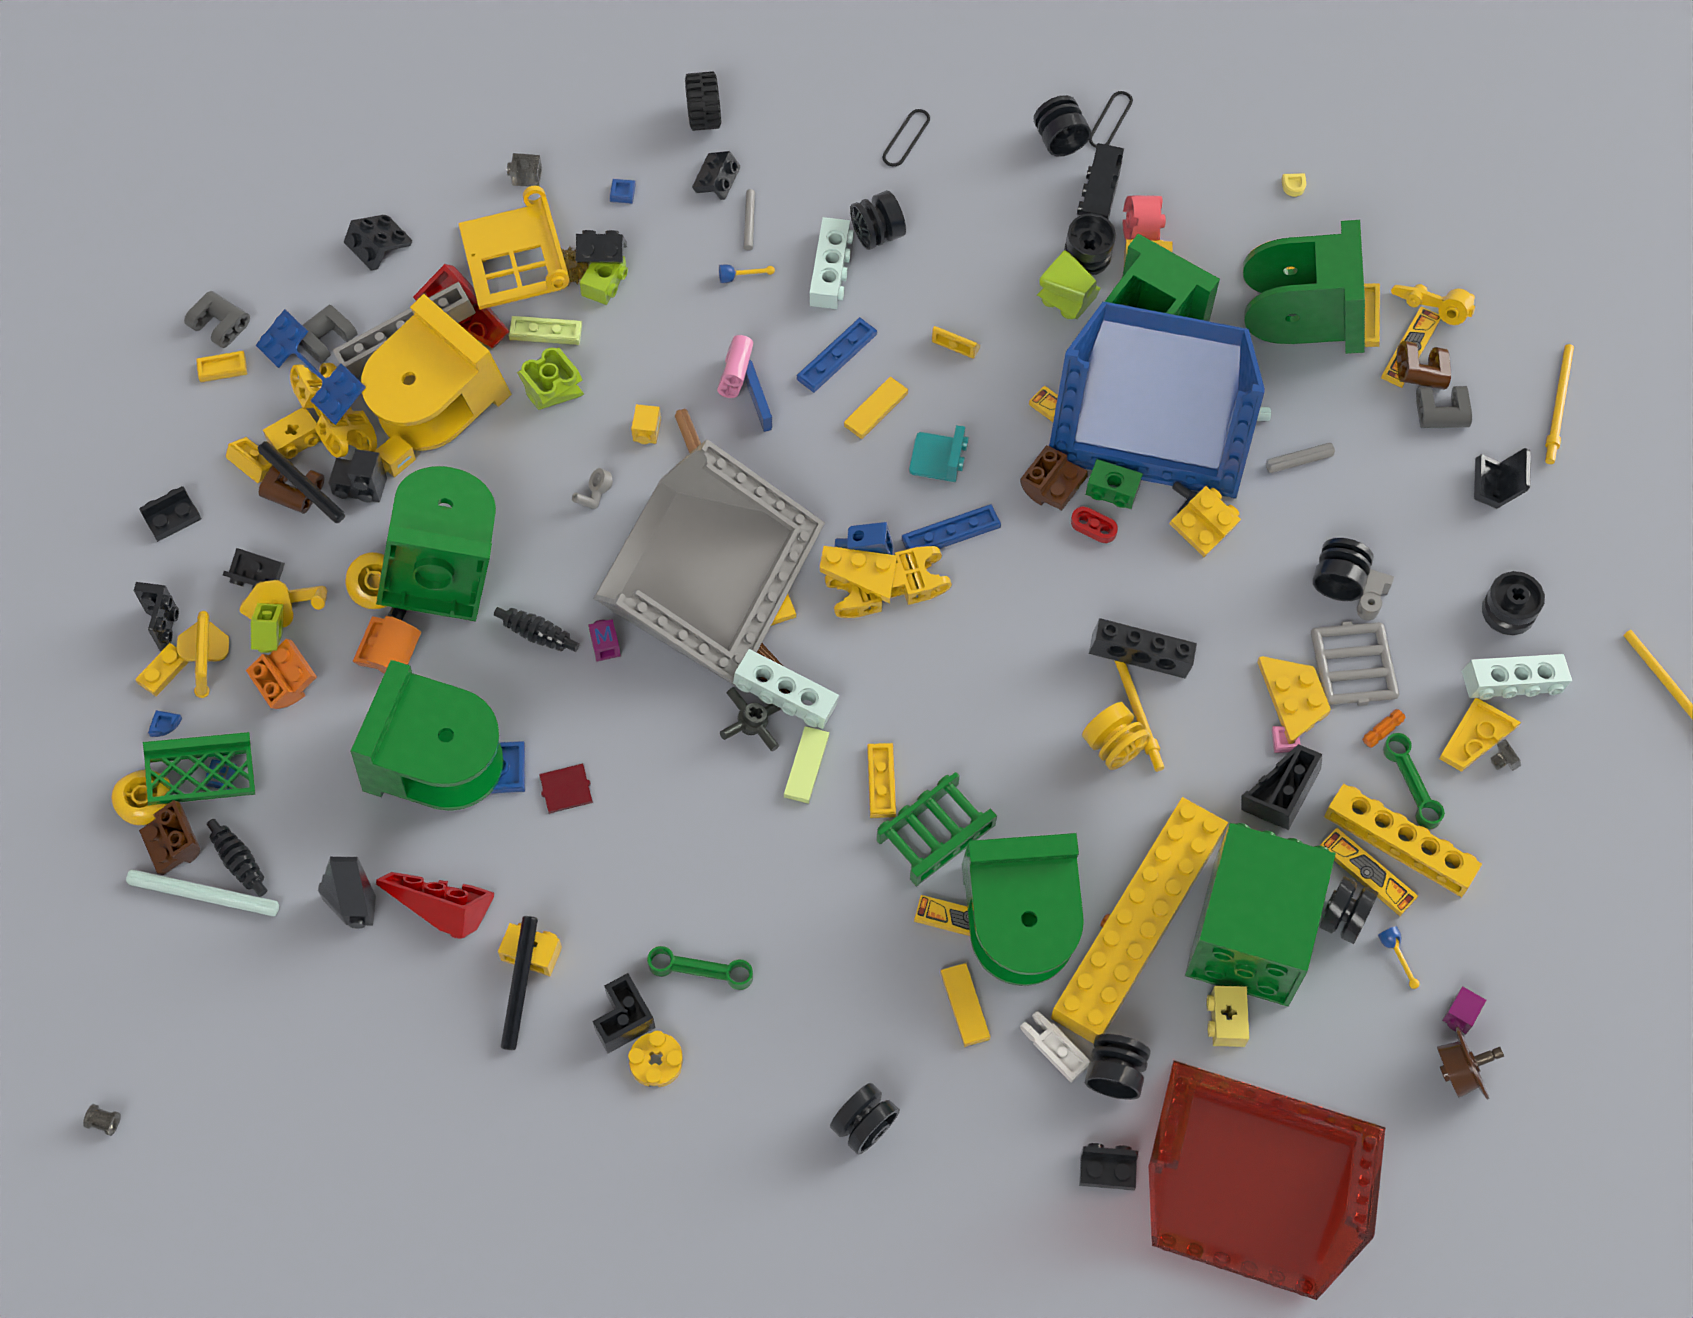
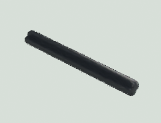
M264 441L258 446L259 453L334 523H340L344 520V511L269 442Z
M523 916L501 1041V1048L505 1050H515L517 1047L538 919L532 916Z

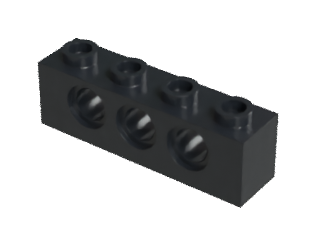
M1099 618L1092 632L1089 654L1186 679L1194 665L1197 643Z

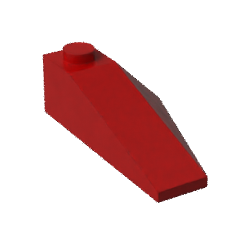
M444 264L413 298L417 301L423 294L429 298L459 282L476 313L458 322V324L476 340L494 348L509 333V330L491 308L479 310L473 286L453 265Z
M390 872L376 879V885L439 931L448 933L451 937L457 939L465 938L478 929L494 898V892L472 885L463 884L462 889L448 886V881L439 880L438 882L426 883L423 877Z

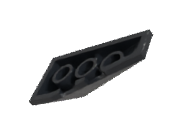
M330 856L325 874H323L322 881L318 885V892L322 900L351 928L361 929L365 926H373L376 895L359 858Z

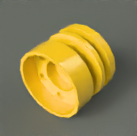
M1117 702L1101 711L1082 732V737L1093 750L1101 749L1099 757L1103 761L1106 760L1105 765L1110 770L1118 769L1134 759L1151 739V735L1147 730H1142L1143 726L1140 722L1132 723L1134 715L1123 702Z

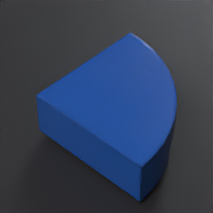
M156 710L148 731L149 736L160 737L171 733L182 720L181 715Z

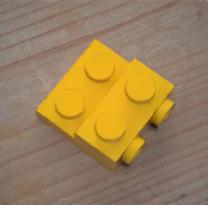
M1207 486L1169 523L1203 557L1241 521L1238 517L1240 515L1239 511L1233 505L1227 506L1221 500L1222 495L1215 488L1209 489Z

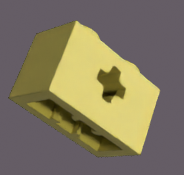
M1214 986L1211 994L1207 995L1206 1000L1207 1011H1211L1212 1021H1208V1037H1212L1213 1046L1245 1047L1249 1040L1247 987ZM1223 1013H1227L1231 1020H1227L1226 1015H1223Z

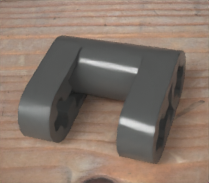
M209 291L187 312L184 323L195 331L201 330L213 317L220 320L221 322L211 334V341L221 348H225L248 326L250 315L215 292Z
M329 304L303 324L309 332L299 345L316 361L322 363L331 356L327 347L319 340L330 330H334L343 340L348 342L356 337L358 333L352 323Z
M1453 386L1451 392L1452 406L1435 407L1432 387H1418L1416 391V405L1420 427H1470L1472 423V409L1467 386Z

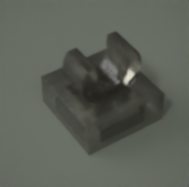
M1504 739L1497 744L1499 753L1490 758L1495 769L1499 770L1507 764L1512 771L1521 766L1520 759L1508 741Z

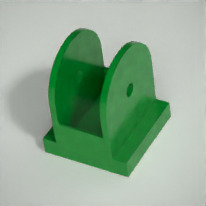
M1360 219L1341 221V234L1276 239L1256 247L1246 256L1243 262V278L1249 287L1261 293L1248 303L1244 312L1245 326L1252 335L1263 341L1275 344L1345 341V354L1365 353V290Z
M1137 234L1128 246L1122 279L1109 294L1105 302L1210 322L1220 278L1146 237Z
M432 466L414 471L401 481L395 493L376 605L476 622L490 560L496 514L494 497L481 480L457 468ZM446 503L451 507L440 506L439 504Z
M390 660L350 751L363 792L381 798L384 793L438 810H461L485 799L494 790L503 770V752L499 742L498 722L494 712L482 698L470 691L414 674L410 665Z
M1077 833L971 840L968 842L962 861V875L966 891L971 946L982 967L998 980L1017 986H1031L1043 983L1053 978L1065 967L1079 944L1083 932L1084 917L1077 861L1079 855Z

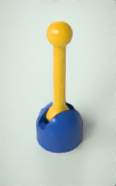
M719 265L720 283L732 282L736 275L758 273L772 275L775 272L773 266L736 271L731 265Z
M1394 926L1379 933L1378 937L1381 943L1387 948L1394 949L1410 980V988L1417 989L1420 983L1414 978L1398 947L1402 940L1398 927Z

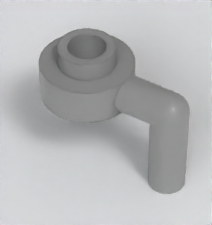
M597 468L589 479V488L592 491L591 498L575 492L572 495V501L591 509H596L601 495L612 486L611 473Z

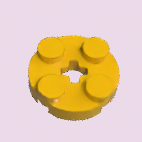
M653 1031L638 1038L628 1054L631 1073L642 1085L664 1087L676 1080L681 1073L683 1064L682 1049L672 1036L664 1034L662 1031ZM651 1055H662V1063L659 1066L656 1063L649 1064Z

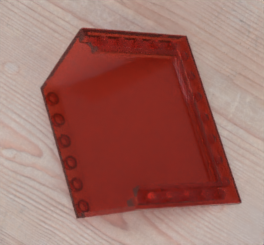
M1173 1060L1148 1165L1152 1246L1317 1300L1374 1238L1386 1128Z

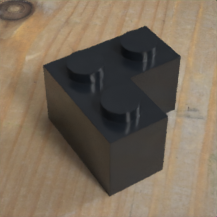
M355 449L352 460L336 458L328 482L332 494L342 499L355 498L363 502H380L387 480L380 453Z
M629 973L604 985L607 998L614 1010L592 1021L595 1032L607 1054L655 1029L654 1018Z

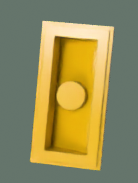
M933 327V343L970 358H975L980 349V344L939 327Z
M247 437L228 444L226 458L256 483L262 482L272 464L259 453L258 446Z

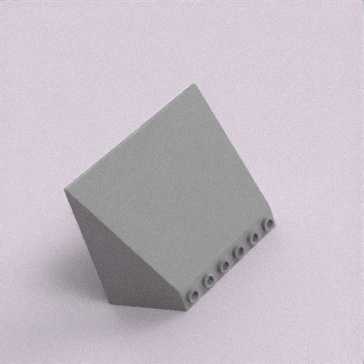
M706 439L659 480L593 599L733 684L735 671L747 651L751 649L757 653L825 522Z

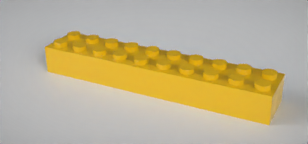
M1181 798L1053 1008L1052 1020L1093 1044L1097 1035L1106 1033L1221 840L1228 824L1227 821L1186 798Z

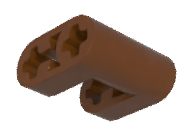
M1402 341L1397 349V368L1400 382L1442 390L1448 388L1451 381V366L1447 349L1432 348L1428 357V365L1419 364L1416 343Z
M272 465L260 484L259 496L305 514L313 502L298 488L286 484L288 479ZM310 470L306 477L321 490L325 480L324 475Z

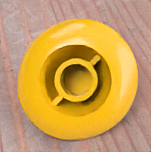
M369 552L360 555L350 564L346 573L345 584L349 596L356 604L367 609L387 607L376 605L384 554Z
M138 770L124 776L115 784L112 790V805L116 813L124 821L133 825L149 824L155 820L153 814L167 805H148L145 770ZM159 783L152 790L153 797L165 796L170 789Z

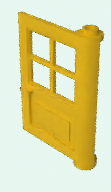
M530 186L524 190L523 201L527 207L458 223L479 310L559 291L566 288L569 284L568 271L546 194L540 186ZM537 193L540 195L537 200L528 199L532 194ZM541 247L544 261L517 267L514 253ZM505 255L510 256L513 268L485 275L484 262ZM543 266L547 267L546 281L522 286L519 272ZM510 274L515 275L517 288L490 294L487 280Z

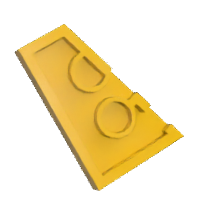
M1364 283L1365 347H1379L1380 283Z
M823 545L820 572L845 584L851 583L861 588V591L869 595L870 593L875 594L890 604L897 556Z

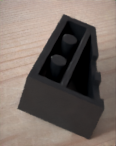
M1097 143L1093 164L1088 166L1086 179L1089 181L1088 184L1084 183L1081 197H1085L1084 202L1079 201L1077 215L1093 213L1102 215L1109 220L1119 181L1124 148Z

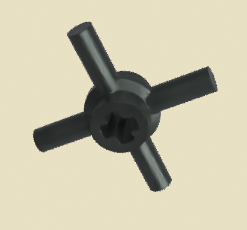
M735 687L730 688L726 694L740 711L737 717L738 722L720 731L721 738L726 740L741 731L746 735L758 734L770 751H775L779 744L766 729V726L768 724V716L780 711L781 708L774 704H769L766 707L758 703L747 704Z

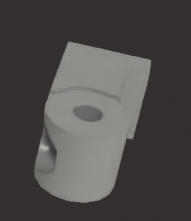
M1370 569V573L1367 575L1364 594L1357 606V613L1362 619L1373 620L1377 617L1382 607L1381 594H1388L1394 576Z

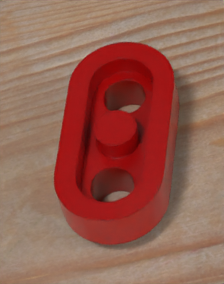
M1079 507L1072 513L1071 525L1076 531L1101 543H1110L1116 538L1118 526L1113 519L1088 507ZM1084 520V521H1086L1087 523H1086V524H1082V523H1080L1079 521ZM1101 531H1107L1109 534H1103Z

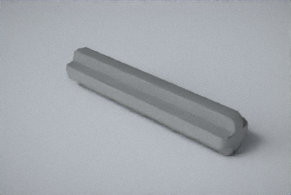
M1326 443L1266 460V468L1269 473L1332 457L1334 456L1335 448L1332 443Z

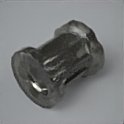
M92 1104L84 1116L83 1126L87 1129L93 1127L105 1131V1134L112 1136L120 1123L121 1114L116 1111L109 1112L100 1109L97 1104Z

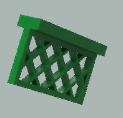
M250 732L143 742L148 805L168 804L173 800L188 802L255 795ZM246 754L247 760L240 768L229 761L234 755ZM208 757H216L221 761L214 770L203 764ZM189 759L194 763L187 773L176 766L181 760ZM163 762L168 767L158 775L151 770L150 763ZM225 765L236 771L228 781L217 774ZM199 767L209 774L201 783L191 777ZM172 769L182 776L174 786L164 779ZM241 775L249 781V787L237 788L232 783ZM213 777L224 784L218 791H211L205 787ZM188 780L197 788L192 793L184 794L179 790V787ZM159 783L170 789L165 796L153 797L152 790Z

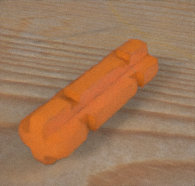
M1395 709L1390 713V716L1384 718L1372 731L1370 730L1364 735L1363 742L1369 748H1373L1379 743V740L1384 739L1396 726L1404 722L1405 714L1399 709Z

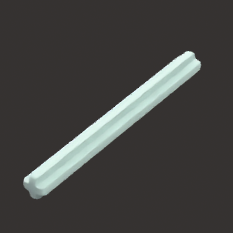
M129 870L126 877V882L132 886L269 916H276L279 910V904L274 900L142 871Z

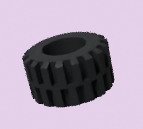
M714 71L686 74L685 89L690 128L692 131L719 129L721 126V109L716 74Z

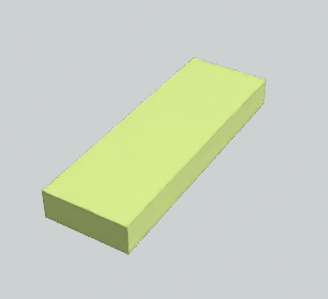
M512 316L509 340L579 345L582 321Z
M804 727L784 792V798L809 804L829 739V732Z

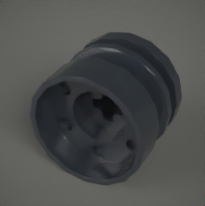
M1061 95L1044 102L1033 116V122L1042 136L1048 152L1053 156L1059 157L1073 154L1080 150L1091 137V129L1074 97Z
M886 190L873 195L871 202L868 199H863L860 203L851 204V221L858 239L866 249L870 250L875 248L876 245H883L884 237L888 241H893L906 234L903 212L897 199L890 191Z
M1093 213L1082 214L1069 225L1064 250L1069 252L1090 275H1097L1103 272L1110 264L1116 239L1115 228L1102 215Z
M1332 538L1327 540L1322 546L1319 564L1316 566L1313 576V586L1322 595L1334 600L1354 601L1360 599L1364 594L1367 575L1370 573L1374 555L1372 551L1363 543L1353 539Z
M1097 1035L1093 1044L1094 1049L1091 1053L1094 1061L1088 1065L1085 1085L1097 1093L1112 1098L1124 1100L1140 1098L1144 1083V1076L1141 1072L1147 1069L1148 1063L1146 1061L1150 1057L1151 1050L1142 1042L1122 1035Z

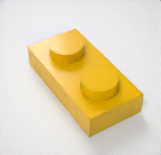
M169 643L135 680L140 686L157 697L190 661L182 660L177 654V647Z

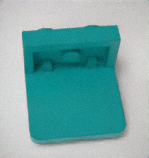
M956 425L954 438L924 432L917 433L909 467L910 474L956 482L958 471H963L965 457H961L962 451H967L969 437L965 436L966 427Z

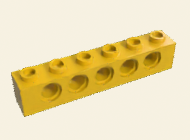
M1344 783L1324 815L1326 819L1460 897H1463L1482 866V863L1477 861L1473 855L1463 853L1456 849L1449 841L1437 838L1425 827L1411 823L1404 815L1392 812L1384 807L1380 801L1370 799L1363 795L1356 787L1348 786ZM1357 808L1361 810L1363 814H1356L1352 809ZM1375 822H1382L1386 828L1377 826ZM1398 835L1406 836L1409 841L1401 840ZM1421 848L1428 849L1432 855L1425 854ZM1445 862L1452 863L1455 869L1449 868Z

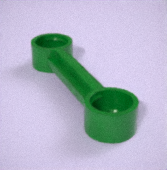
M1393 733L1387 738L1383 746V753L1388 760L1396 762L1418 807L1415 814L1417 823L1426 829H1434L1439 826L1444 818V808L1438 801L1431 800L1409 755L1412 748L1410 739L1402 733ZM1394 741L1401 743L1405 747L1406 752L1402 754L1393 752L1389 747V743ZM1422 809H1433L1438 814L1439 819L1436 821L1427 820L1422 815Z
M665 946L653 948L647 957L649 970L652 974L659 977L667 976L672 971L726 980L730 987L736 990L748 988L753 981L752 966L747 961L741 959L734 960L727 965L674 956L672 951ZM658 954L668 955L671 959L670 964L663 969L655 968L651 961ZM742 967L749 972V977L744 982H735L730 978L731 971Z

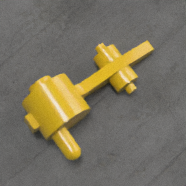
M1417 284L1414 287L1394 285L1391 289L1393 295L1405 299L1410 307L1415 308L1419 305L1439 308L1440 318L1449 325L1463 323L1467 317L1473 316L1476 307L1474 306V294L1464 289H1453L1444 297L1428 292L1427 288L1422 284Z

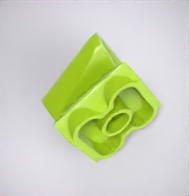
M1064 250L1040 277L1039 284L1043 288L1037 296L1042 298L1041 301L1045 306L1060 309L1061 315L1064 318L1078 320L1097 298L1101 288L1096 285L1097 281L1069 252Z
M559 347L545 349L541 354V358L525 361L522 364L521 370L517 371L524 384L527 397L538 410L584 395L577 385L583 381L578 369Z

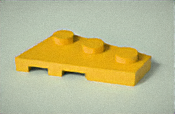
M1475 698L1439 759L1462 772L1518 728L1521 722L1488 703Z

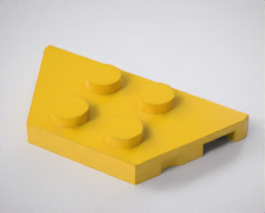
M1264 656L1258 658L1257 663L1281 726L1285 729L1284 733L1288 744H1293L1299 736L1312 729L1315 723L1323 720L1331 711L1314 666Z

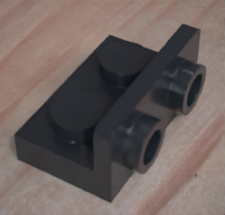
M184 486L172 489L166 495L156 500H151L139 508L157 542L202 519Z
M1089 1143L1088 1146H1083L1080 1154L1079 1186L1135 1191L1139 1151L1132 1150V1147L1125 1145L1116 1146L1115 1149L1104 1148V1145L1100 1143Z

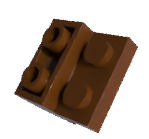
M1046 445L1021 477L1020 483L1024 492L1034 502L1041 506L1045 502L1062 511L1088 477V471L1067 461L1066 454Z
M173 800L153 814L155 820L139 830L155 870L160 875H165L182 862L191 863L200 854V846L180 802Z

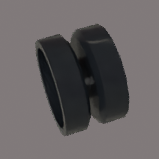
M1506 572L1495 578L1482 602V614L1488 625L1501 634H1523L1532 627L1543 608L1545 593L1541 584L1534 577L1524 572Z
M1344 876L1337 890L1333 891L1324 910L1326 913L1319 928L1333 933L1337 930L1342 920L1345 924L1340 933L1341 938L1354 944L1379 892L1364 887L1361 889L1357 899H1353L1357 882Z
M868 1083L859 1089L841 1107L830 1123V1128L839 1137L850 1135L848 1146L857 1154H862L874 1145L890 1128L900 1112V1109L890 1100L880 1102L882 1092L873 1083Z

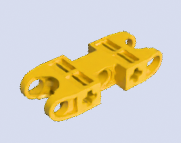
M322 363L319 372L325 378H328L337 367L333 363ZM293 365L290 371V382L293 391L303 409H315L319 416L315 430L327 450L336 458L347 455L348 445L354 446L359 450L375 452L377 449V437L364 410L353 411L350 407L335 425L311 401L316 392L321 388L322 380L308 368H305L304 365Z
M915 547L894 553L897 556L891 598L905 595L907 604L910 605L935 598L951 588L952 584L948 576L934 575L926 570L932 566L931 564L936 563L942 558L938 547ZM828 575L825 576L824 580L827 587L849 592V595L843 601L834 606L837 617L855 618L882 612L881 597L872 593L869 595L851 583L845 584Z

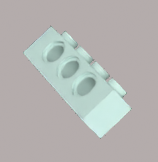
M822 218L810 287V306L837 309L839 300L843 301L844 286H841L842 281L846 282L848 268L844 266L845 262L849 263L851 249H848V244L853 243L854 230H850V220Z
M751 649L747 651L734 674L733 684L738 689L746 693H753L764 703L780 707L784 713L803 719L811 727L824 728L839 698V695ZM758 677H764V678H766L768 681H767V682H760V681H758L756 678H758ZM779 689H788L790 693L783 694ZM809 700L813 704L808 706L803 704L801 701Z
M1564 654L1473 659L1461 671L1469 698H1480L1481 700L1496 696L1511 698L1516 695H1526L1532 697L1541 693L1557 695L1564 692V689L1572 682Z

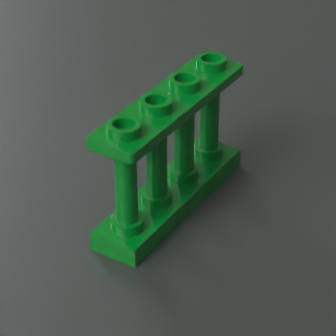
M957 772L951 776L945 775L942 777L934 789L921 793L917 798V802L911 806H904L898 812L897 817L892 821L886 820L877 829L876 841L882 844L889 839L912 865L910 880L916 887L965 850L969 841L978 840L996 826L997 815L991 808L985 813L978 812L956 788L959 785L960 777ZM946 794H949L971 818V823L965 828H959L939 806L937 801ZM929 809L952 834L951 839L946 843H939L919 821L917 816ZM907 824L931 848V854L925 859L919 858L898 835L897 832Z

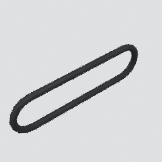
M1118 91L1111 96L1091 132L1089 143L1096 148L1097 145L1093 143L1092 137L1114 98L1119 94L1128 96L1130 101L1106 145H1109L1133 102V98L1128 92Z
M915 109L908 115L883 153L882 158L885 164L894 167L904 162L930 121V115L927 111ZM917 112L924 113L927 116V120L902 159L897 163L888 162L886 160L887 153L912 115Z

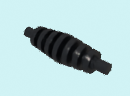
M497 607L494 611V616L503 620V626L511 627L513 632L519 633L521 637L527 638L532 643L537 641L538 645L544 646L546 644V647L552 649L555 647L558 651H563L567 648L576 652L579 648L580 643L571 640L570 633L565 630L562 632L560 627L554 626L549 620L545 621V618L541 616L536 617L535 614H527V612L522 610L518 612L515 608H510L506 611Z
M216 819L209 820L206 824L212 832L209 838L214 844V848L218 852L224 866L229 869L232 875L236 876V879L246 889H254L259 897L265 895L268 890L262 883L264 875L260 871L249 848L231 832L228 826H220Z

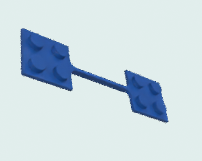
M284 309L266 333L261 336L256 346L278 368L281 367L291 354H295L322 380L321 388L316 392L311 401L336 425L366 386L342 363L332 372L330 377L325 378L297 350L298 344L309 331Z

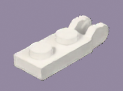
M1036 1011L1032 1017L1044 1032L1039 1035L1027 1022H1024L1020 1028L1034 1042L1033 1044L1072 1083L1088 1068L1090 1060L1054 1023L1051 1024L1039 1011Z

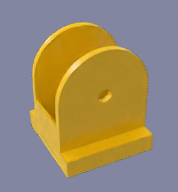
M423 294L410 306L414 315L370 356L361 376V382L366 386L362 391L363 398L370 410L378 417L384 432L389 438L397 433L416 451L432 450L448 444L492 403L499 407L512 395L490 351Z

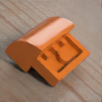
M372 616L353 662L359 666L378 669L384 674L390 660L408 665L421 631L394 617L385 616L384 619Z
M287 638L278 646L277 651H273L269 655L262 654L246 669V672L270 708L273 709L285 708L301 700L305 696L303 690L317 678L294 642Z

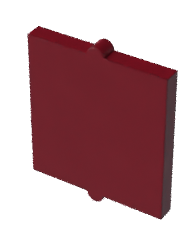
M583 763L539 774L543 788L541 795L545 797L549 814L593 803L589 789L591 782L587 780Z

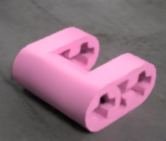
M734 336L728 348L725 359L726 366L717 389L718 393L724 397H737L743 385L753 348V341L747 336Z

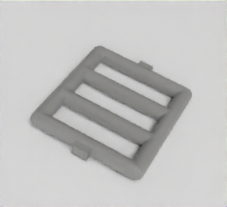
M1352 621L1342 622L1341 626L1319 627L1311 630L1321 686L1329 705L1357 703L1358 706L1368 705L1369 701L1393 700L1399 697L1383 623L1352 625ZM1376 633L1378 645L1324 650L1322 637ZM1380 655L1383 667L1329 672L1326 659ZM1385 677L1388 690L1334 694L1331 682Z

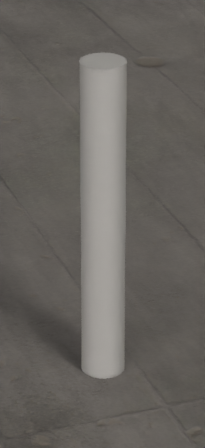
M752 189L746 191L744 249L748 251L753 249L755 191Z

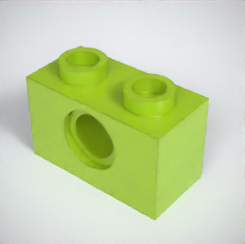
M623 256V264L591 263L579 282L581 295L607 305L611 297H615L620 281L624 280L627 276L628 267H626L625 256Z
M257 603L251 619V650H258L261 653L277 651L283 634V604Z

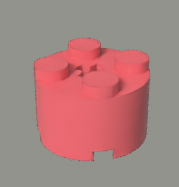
M1133 195L1126 197L1123 212L1127 213L1126 219H1123L1122 222L1125 240H1133L1137 234L1152 241L1160 240V228H1164L1166 223L1165 214H1161L1162 196Z

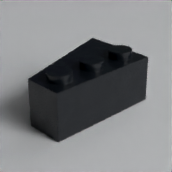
M1298 744L1276 764V767L1270 773L1262 776L1250 791H1246L1241 795V810L1289 830L1321 770L1322 754Z

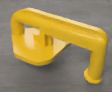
M279 580L259 582L246 599L241 602L240 612L249 619H252L257 603L283 604L284 628L293 621L294 615L291 603L311 600L313 608L317 610L323 609L328 590L325 586L288 590L286 584Z
M200 611L197 616V622L182 632L177 638L178 656L184 661H195L196 687L194 693L197 697L205 698L210 692L207 686V662L224 660L229 654L228 635L210 622L209 614L206 611Z

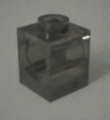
M513 153L512 161L507 164V176H511L512 185L540 186L542 174L540 155Z

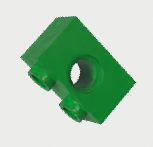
M1096 459L1088 480L1085 495L1098 501L1103 500L1113 503L1120 508L1132 509L1143 473Z

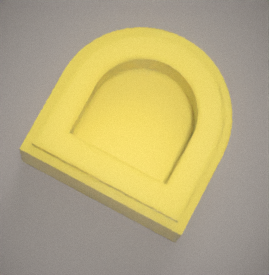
M1305 173L1282 174V187L1287 195L1297 197L1304 193L1306 188Z

